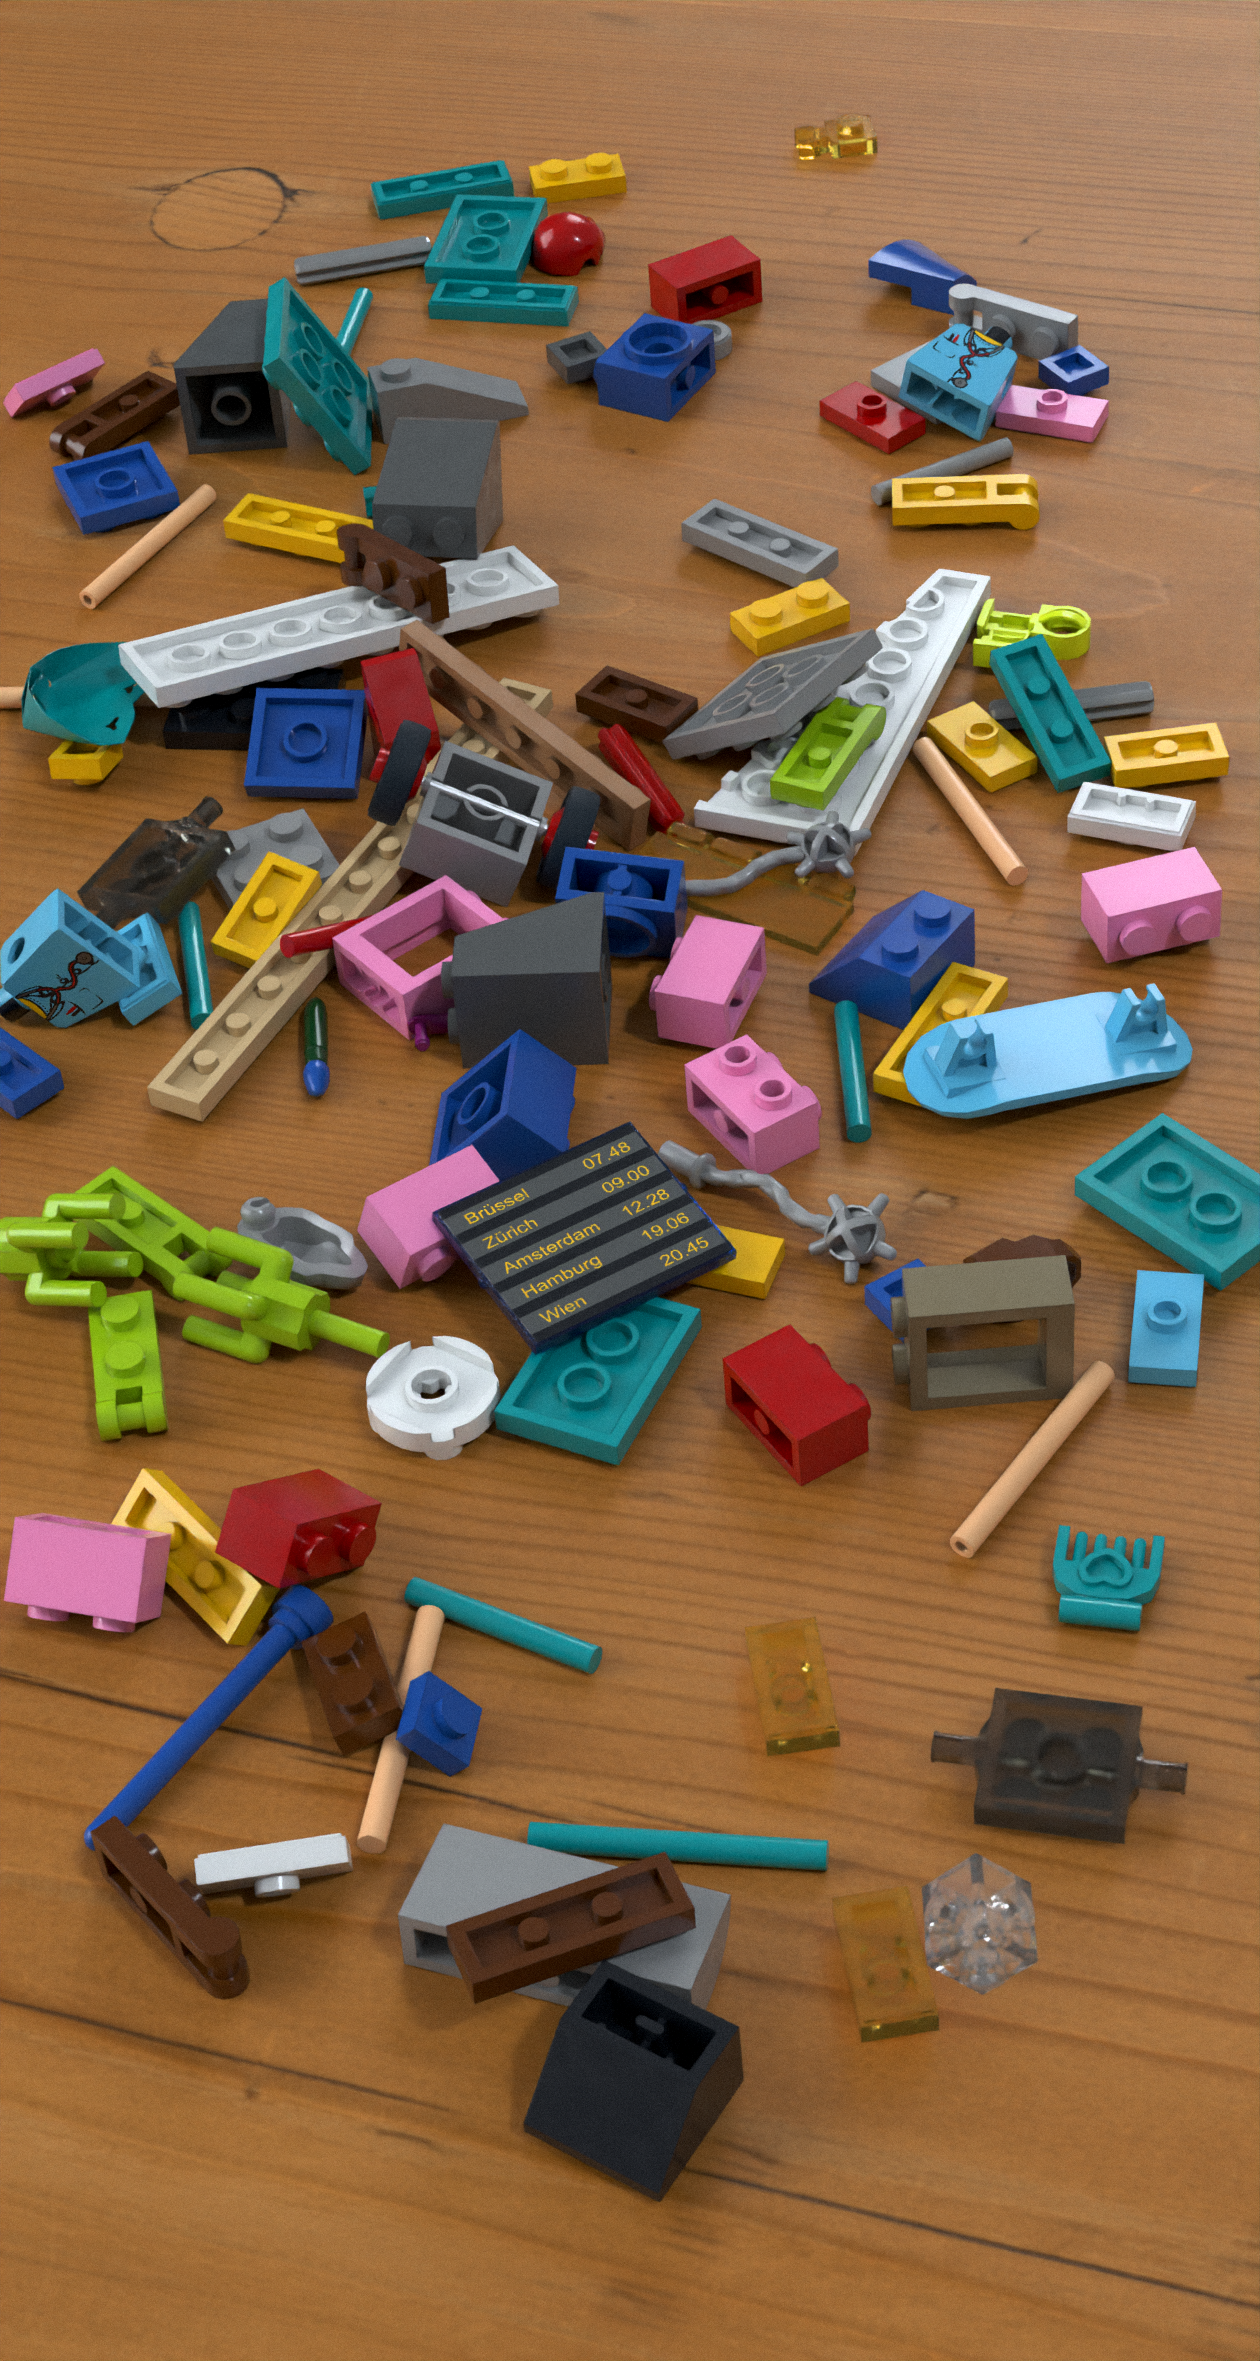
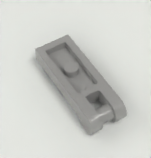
M957 284L949 289V307L954 310V316L949 320V328L955 324H965L984 335L993 326L1001 327L1012 338L1013 346L1011 350L1039 360L1078 346V315L972 284ZM973 310L982 312V318L973 315Z

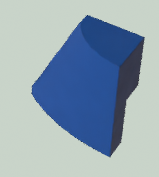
M910 239L895 241L879 250L868 260L870 278L910 287L912 305L954 315V310L949 307V289L954 285L964 283L977 286V282L972 276L950 264L920 242Z

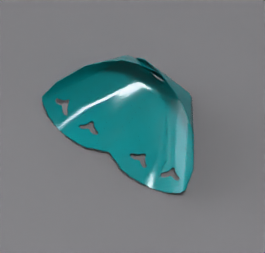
M127 642L85 643L60 648L47 654L32 665L21 698L23 728L76 743L99 746L124 744L136 715L133 704L145 693L138 684L132 688L133 691L129 694L124 690L136 684V681L120 662L118 645ZM119 717L118 721L114 724L116 726L115 730L106 728L115 718Z

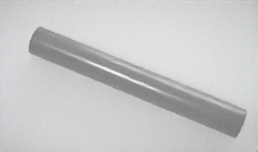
M1005 437L895 478L961 476L1012 457L1014 454L1013 445ZM892 479L871 487V495L877 505L892 501Z

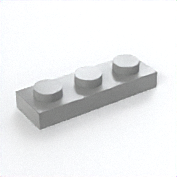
M717 499L711 500L681 523L683 541L743 565L750 570L779 580L794 588L807 581H814L821 577L825 578L839 567L837 548Z

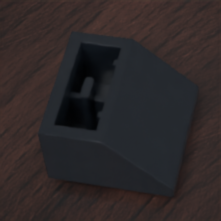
M603 1960L560 2018L523 2122L524 2130L526 2133L660 2203L744 2081L739 2026Z

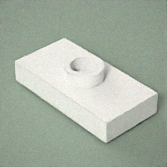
M1083 782L1068 814L1067 832L1118 841L1127 845H1141L1169 851L1182 850L1195 820L1196 801Z
M341 1833L200 1854L198 1858L194 1859L197 1886L205 1894L254 1886L255 1897L281 1896L300 1891L299 1879L353 1871L350 1844Z

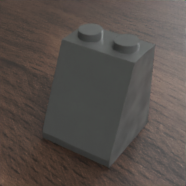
M268 299L230 301L174 363L189 455L288 447L291 400L282 389L279 391L275 390L269 384L262 370Z
M398 417L395 421L372 502L373 530L424 557L478 559L503 521L500 420Z
M604 892L585 894L455 936L452 961L442 962L441 982L443 997L454 998L455 1008L448 1009V1036L450 1044H460L463 1068H473L519 1029L572 1065L609 1064L613 981Z

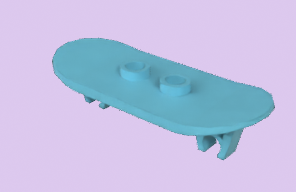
M1155 983L1146 985L1148 994L1144 1001L1138 999L1131 988L1123 989L1121 994L1115 992H1094L946 1022L918 1039L907 1053L903 1074L908 1092L922 1107L941 1116L970 1119L1061 1099L1173 1078L1188 1067L1193 1048L1185 1031L1172 1017L1166 1014L1165 998Z

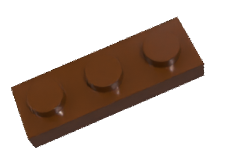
M662 1852L446 1925L448 1947L474 2004L692 1930L696 1928L695 1908L666 1852Z

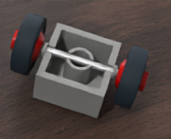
M403 720L391 749L388 750L381 747L368 780L377 783L367 815L386 825L395 826L401 817L405 804L416 797L419 787L422 788L419 795L423 797L399 866L435 880L447 875L465 890H471L481 898L507 907L525 870L534 841L539 842L542 835L543 838L540 845L542 857L537 870L536 881L554 890H557L565 847L594 849L599 835L598 831L593 830L600 806L599 795L587 789L572 786L560 810L552 814L547 824L548 818L543 817V813L553 782L448 741L444 742L432 773L428 772L425 777L424 774L427 768L425 752L430 741L431 730L416 722Z

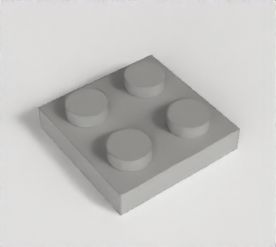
M303 808L290 813L278 814L271 819L238 830L226 831L216 837L197 843L200 861L230 910L268 851L319 871L322 885L340 866Z

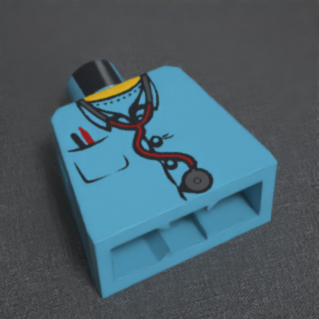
M965 324L953 325L910 356L906 361L898 397L980 442L987 433L996 416L997 408L1012 384L1018 356L1015 351L1011 350L1013 346L1011 336L1006 330L998 326L989 328L983 335Z
M58 888L4 942L0 950L1 985L3 986L0 989V1015L10 1022H16L33 1010L54 1026L66 1028L140 989L138 947Z

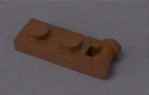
M146 371L54 428L49 439L51 450L64 457L73 456L75 461L105 453L115 445L127 441L130 436L152 422L161 420L167 413L180 406L177 384L150 371Z
M347 524L337 529L338 548L344 551L345 561L340 564L342 583L348 586H363L431 624L450 617L445 567L365 525Z
M113 1816L92 1830L90 1833L102 1875L209 1994L223 2000L241 1995L248 1987L250 1973L247 1960L241 1953L242 1940L236 1923L225 1917L210 1918L209 1907L199 1890L188 1879H184L179 1883L175 1881L167 1872V1864L159 1848L145 1833L135 1837L116 1816Z

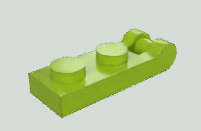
M836 696L830 704L818 710L770 779L771 799L824 811L872 739L878 740L881 737L886 723L885 707L869 703L865 704L863 708L850 705L847 698Z
M115 1166L110 1167L75 1192L118 1193L124 1197L126 1210L121 1219L73 1220L84 1223L88 1231L117 1251L139 1252L143 1258V1269L161 1281L166 1291L178 1301H183L184 1299L173 1295V1284L180 1272L184 1271L202 1278L208 1274L214 1277L232 1265V1259L207 1251L206 1241L210 1233L207 1229ZM184 1251L191 1254L184 1261L177 1257Z
M152 1290L106 1297V1301L101 1307H88L96 1392L95 1407L101 1441L121 1439L122 1431L146 1427L149 1434L168 1431L157 1315Z

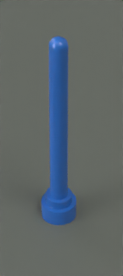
M295 1584L291 1585L272 1606L273 1616L268 1621L270 1630L86 1828L84 1842L89 1849L95 1851L90 1833L92 1830L113 1816H116L127 1828L290 1649H301V1641L328 1629L333 1624L334 1618L331 1610L316 1593L307 1587Z

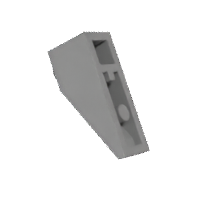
M395 358L387 360L381 365L367 367L374 420L384 444L390 442L395 421L398 417L494 419L502 421L529 415L528 405L517 381L419 358L406 360Z

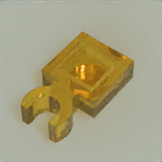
M844 114L837 119L825 120L824 127L822 128L801 126L794 129L795 147L799 148V158L803 160L814 159L824 153H831L832 159L877 153V135L869 115Z

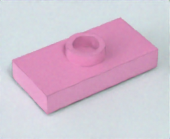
M97 348L89 349L16 383L5 397L3 404L11 418L47 401L51 407L59 405L76 394L74 388L93 380L105 365V362Z
M1011 385L996 410V427L1093 443L1108 417L1109 400L1066 394L1059 389L1041 390Z

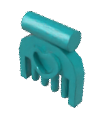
M1059 1525L1053 1559V1580L1056 1591L1061 1594L1058 1622L1140 1631L1142 1607L1144 1604L1151 1602L1160 1586L1165 1536H1153L1149 1569H1145L1143 1566L1147 1544L1143 1538L1135 1540L1132 1562L1130 1564L1125 1558L1127 1546L1125 1537H1116L1114 1549L1107 1548V1536L1098 1534L1095 1538L1093 1552L1086 1556L1088 1535L1083 1531L1076 1535L1072 1560H1067L1070 1526Z

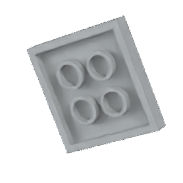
M872 628L761 657L662 741L673 760L691 755H696L699 760H703L715 755L725 747L733 746L735 751H741L764 738L770 737L772 742L785 740L802 728L803 725L800 720L806 714L824 708L836 698L833 691L837 687L850 683L866 673L868 670L866 662L876 655L883 646Z

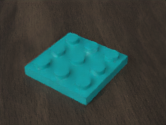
M284 277L269 286L266 332L264 337V360L262 364L263 373L275 390L279 391L282 389L293 402L294 410L301 422L308 427L313 426L321 435L330 456L336 462L343 461L355 476L371 466L373 407L369 379Z

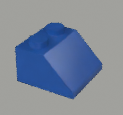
M925 890L910 896L873 916L809 983V993L834 1003L845 1000L852 1001L857 1005L859 1013L904 1030L952 962L969 967L975 965V909Z
M521 1029L517 1030L441 1093L429 1166L473 1145L502 1183L567 1153L570 1144L569 1139H567L570 1114L575 1105L573 1091L577 1068Z

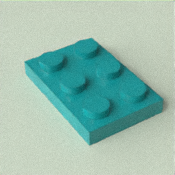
M457 194L424 265L426 283L438 284L441 278L520 283L532 254L536 228L548 216L547 198Z
M1164 1113L1158 1115L1075 1176V1196L1192 1273L1204 1274V1281L1220 1291L1260 1261V1174Z
M652 1296L538 1352L533 1349L494 1410L496 1428L619 1466L701 1330V1309Z

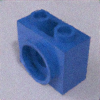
M644 313L595 361L594 380L598 387L599 405L668 422L716 373L713 329Z
M565 847L555 896L556 904L592 892H604L610 956L638 957L647 955L670 958L676 938L683 936L688 909L684 861Z

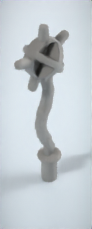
M829 811L825 822L811 826L806 830L805 834L793 831L787 834V842L797 846L772 850L752 860L744 869L727 878L687 880V897L718 896L734 893L751 884L761 874L777 866L799 862L802 863L795 869V874L799 878H804L814 870L822 874L839 871L844 878L849 879L854 875V870L850 863L855 855V845L870 839L871 831L868 828L850 831L849 828L838 822V812Z
M671 1140L666 1141L658 1152V1160L663 1165L688 1177L690 1184L694 1188H702L707 1183L715 1187L728 1186L733 1189L759 1188L776 1202L780 1212L801 1228H810L814 1232L824 1235L823 1238L810 1243L808 1250L811 1255L830 1252L835 1259L844 1264V1281L847 1284L852 1285L857 1282L860 1265L869 1263L877 1256L887 1260H894L897 1256L896 1249L885 1243V1227L879 1218L890 1201L886 1194H878L868 1207L854 1204L846 1206L838 1194H832L828 1197L827 1201L833 1215H814L792 1200L788 1189L769 1174H759L752 1169L719 1170L716 1168V1158L712 1154L704 1153L699 1155Z

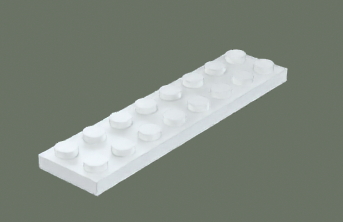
M513 545L481 553L478 559L461 558L439 564L446 568L450 617L434 624L427 622L363 586H350L119 644L120 662L158 708H178L188 705L192 699L215 693L222 695L233 694L242 690L246 685L265 680L283 681L291 678L296 672L316 667L334 668L343 664L344 660L366 654L384 655L390 653L394 647L399 646L400 628L415 620L420 621L435 634L443 637L444 634L463 629H484L489 627L494 621L513 616L531 617L538 614L541 609L559 605L558 584Z

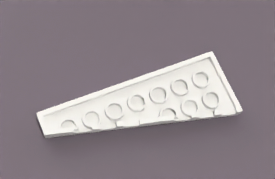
M939 568L906 600V610L898 618L890 622L884 621L876 629V635L883 648L866 662L867 672L850 683L840 685L833 693L835 696L847 698L852 706L863 708L865 704L869 703L885 707V727L878 740L872 739L824 811L771 799L770 779L818 712L816 711L806 714L800 720L803 725L802 728L789 738L779 742H772L771 739L766 742L761 740L751 750L752 759L738 773L730 770L721 779V789L708 802L702 800L697 802L694 807L695 827L766 839L776 843L791 844L786 840L789 832L805 834L806 830L811 826L825 822L829 811H836L839 814L838 822L849 828L850 831L863 828L870 829L970 636L985 601L991 595V577ZM861 842V843L855 845V855H854V856H856V854H857V852H858V850H859V848H860V846L862 845L863 842Z

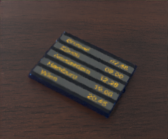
M630 1121L432 1212V1221L478 1279L480 1288L488 1292L535 1355L736 1259L737 1253L733 1245L688 1192L687 1186L677 1179Z

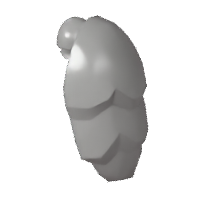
M264 1197L251 1198L242 1205L240 1210L242 1219L237 1225L238 1234L289 1251L294 1259L290 1276L292 1281L307 1286L331 1289H350L361 1286L368 1265L363 1254L354 1245L353 1235L350 1232L303 1208H275L269 1199Z

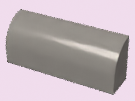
M443 1823L398 1913L404 1964L463 1979L448 1947L446 1925L618 1868V1866ZM682 1883L695 1908L696 1928L604 1960L706 2010L718 1977L726 1945L731 1895ZM602 1961L511 1992L569 2007Z

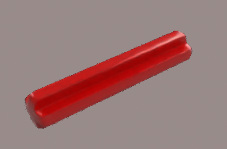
M614 724L610 729L603 727L597 736L600 740L598 748L618 775L631 785L638 787L644 795L651 799L648 820L660 836L667 838L673 832L680 834L686 826L683 821L685 812L630 734L620 724Z

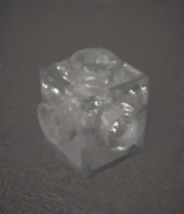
M975 1853L922 1887L925 1949L928 1967L984 1995L1038 1962L1035 1911L1033 1908L1031 1883Z

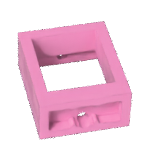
M445 875L332 938L339 983L410 1041L415 1038V1035L408 1028V1021L413 1016L446 1013L449 1008H455L454 998L443 997L441 982L442 962L452 961L453 955L414 977L393 960L449 928L460 935L507 920L508 918L500 917L487 907L475 892L465 890Z

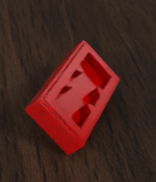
M858 381L819 401L821 417L888 454L926 434L924 417Z

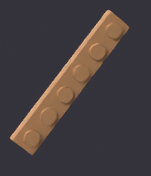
M415 620L400 628L399 651L415 649L429 696L525 771L553 782L551 791L562 800L565 799L572 786L581 787L599 795L600 806L594 825L626 850L630 851L645 842L651 799L644 795L638 787L627 782L605 765L599 757L588 752L566 735L560 727L552 724L527 705L521 697L513 694L488 675L482 667L474 664L448 644L443 637L435 634L420 621Z

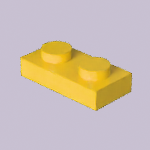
M594 153L584 159L570 161L551 159L543 162L541 165L529 166L530 184L534 198H547V204L627 192L626 175L619 154Z
M821 577L814 581L804 582L796 588L770 598L757 600L749 606L731 612L730 628L759 657L850 621V603Z
M1216 723L1104 737V749L1112 762L1110 775L1114 787L1143 788L1154 784L1185 780L1198 781L1204 778L1228 775L1229 755Z
M268 851L210 941L214 954L250 969L320 889L322 881L319 871Z

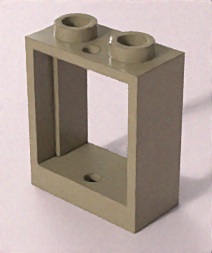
M1066 1255L902 1269L903 1296L891 1297L890 1307L894 1338H904V1344H892V1362L895 1385L908 1384L911 1411L1064 1399L1073 1388L1075 1302ZM1038 1319V1344L927 1353L926 1328Z

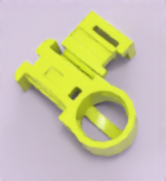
M988 599L985 601L977 620V639L975 638L973 642V666L991 668L989 665L991 650L1043 634L1056 660L1078 658L1090 648L1091 618L1080 608L1042 604L1039 614L1024 615L999 612L994 609V599ZM1069 631V632H1073V633H1071V634H1056V633H1054V632Z

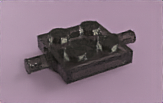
M205 796L189 816L183 817L181 820L160 821L146 818L77 891L85 908L98 911L95 916L112 929H115L121 921H125L128 918L137 919L147 912L157 923L168 924L171 919L182 912L185 904L201 886L217 874L219 867L236 849L227 831L209 829L210 825L223 814V808L220 803L212 797L208 798Z
M995 1688L991 1715L981 1728L978 1737L943 1733L935 1730L931 1746V1762L975 1767L978 1786L974 1802V1824L1125 1844L1130 1807L1139 1796L1140 1788L1185 1795L1189 1764L1187 1762L1177 1763L1144 1758V1750L1140 1741L1143 1706Z

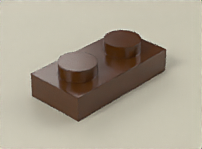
M608 665L575 694L577 712L608 724H620L628 731L663 743L662 740L698 711L697 697Z
M366 1611L301 1641L332 1736L344 1756L398 1731L404 1707L376 1629Z

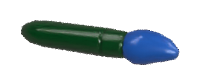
M318 997L311 998L304 1009L305 1068L303 1070V1080L307 1092L313 1097L324 1095L330 1082V1071L327 1066L328 1016L326 1005Z

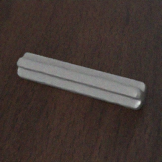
M420 236L299 257L294 260L295 275L298 284L305 286L425 265L432 246L428 237Z
M1147 681L1073 690L1089 721L1150 714L1154 709V693L1150 682ZM1007 698L989 702L988 714L1008 732L1024 730Z

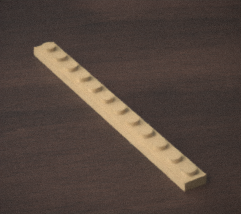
M504 677L499 682L513 694L521 697L527 705L544 718L553 709L552 690ZM465 723L448 740L450 743L504 764L510 759ZM441 750L428 763L424 774L425 777L428 772L432 773ZM419 787L416 797L405 804L401 817L395 826L386 825L379 821L148 1085L147 1089L152 1106L202 1122L336 965L334 948L292 958L285 957L280 948L281 936L374 915L387 905L414 873V871L399 866V862L423 797L419 795L422 788Z

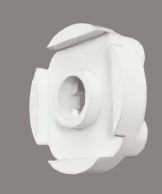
M434 1336L432 1337L433 1346H422L413 1350L411 1348V1341L397 1345L384 1353L375 1362L366 1378L367 1410L373 1431L397 1447L415 1452H425L431 1459L447 1460L457 1456L462 1451L463 1444L471 1442L480 1436L495 1419L494 1410L501 1401V1394L493 1362L489 1355L479 1346L457 1337ZM440 1388L445 1389V1394L435 1399H424L420 1395L421 1392L433 1394Z

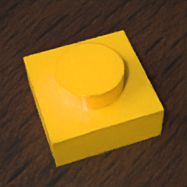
M65 740L48 758L51 778L73 779V782L79 785L98 783L104 780L123 758L121 744L99 746Z

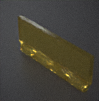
M675 821L666 830L667 835L657 831L637 854L684 861L686 881L727 878L744 869L752 860L762 856L761 851L723 837H718L714 841L712 833L679 821ZM793 863L777 866L761 874L751 884L734 893L718 896H688L687 906L717 919L764 927L765 937L818 956L854 913V903L852 902L856 895V887L819 872L812 878L811 872L804 878H799L795 874V869L799 865Z

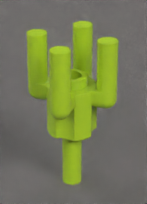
M54 1193L45 1200L41 1217H4L0 1219V1273L6 1276L9 1281H27L25 1298L32 1305L101 1307L107 1297V1290L103 1282L63 1279H66L69 1275L138 1277L143 1270V1258L137 1251H86L82 1249L88 1242V1229L84 1223L72 1221L73 1219H121L126 1210L124 1197L118 1193Z
M214 1227L210 1231L206 1241L207 1251L259 1268V1275L253 1280L224 1270L219 1275L217 1282H213L182 1271L177 1275L173 1284V1295L175 1297L240 1318L241 1327L244 1331L241 1332L191 1315L183 1326L182 1336L184 1340L254 1364L262 1363L268 1358L272 1342L302 1351L304 1348L313 1350L322 1338L378 1358L386 1353L389 1346V1333L329 1313L330 1297L328 1292L289 1280L294 1264L293 1256L289 1251L219 1227Z

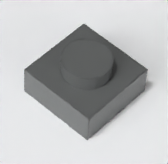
M591 331L546 345L547 362L567 384L586 382L594 378L595 361L607 351L605 346Z

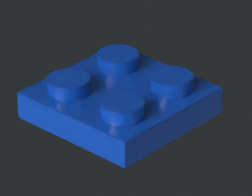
M149 441L52 467L56 486L83 535L93 532H107L118 525L139 519L157 518L164 512L175 510L180 505L178 491Z
M257 688L244 788L249 797L358 799L368 717L365 691Z

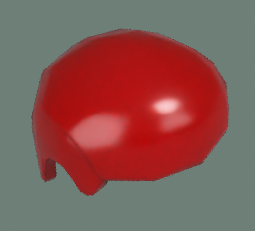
M573 211L555 213L546 217L537 226L534 234L531 261L538 269L553 275L576 276L580 273L583 264L591 258L593 264L598 265L605 246L604 232L591 217Z

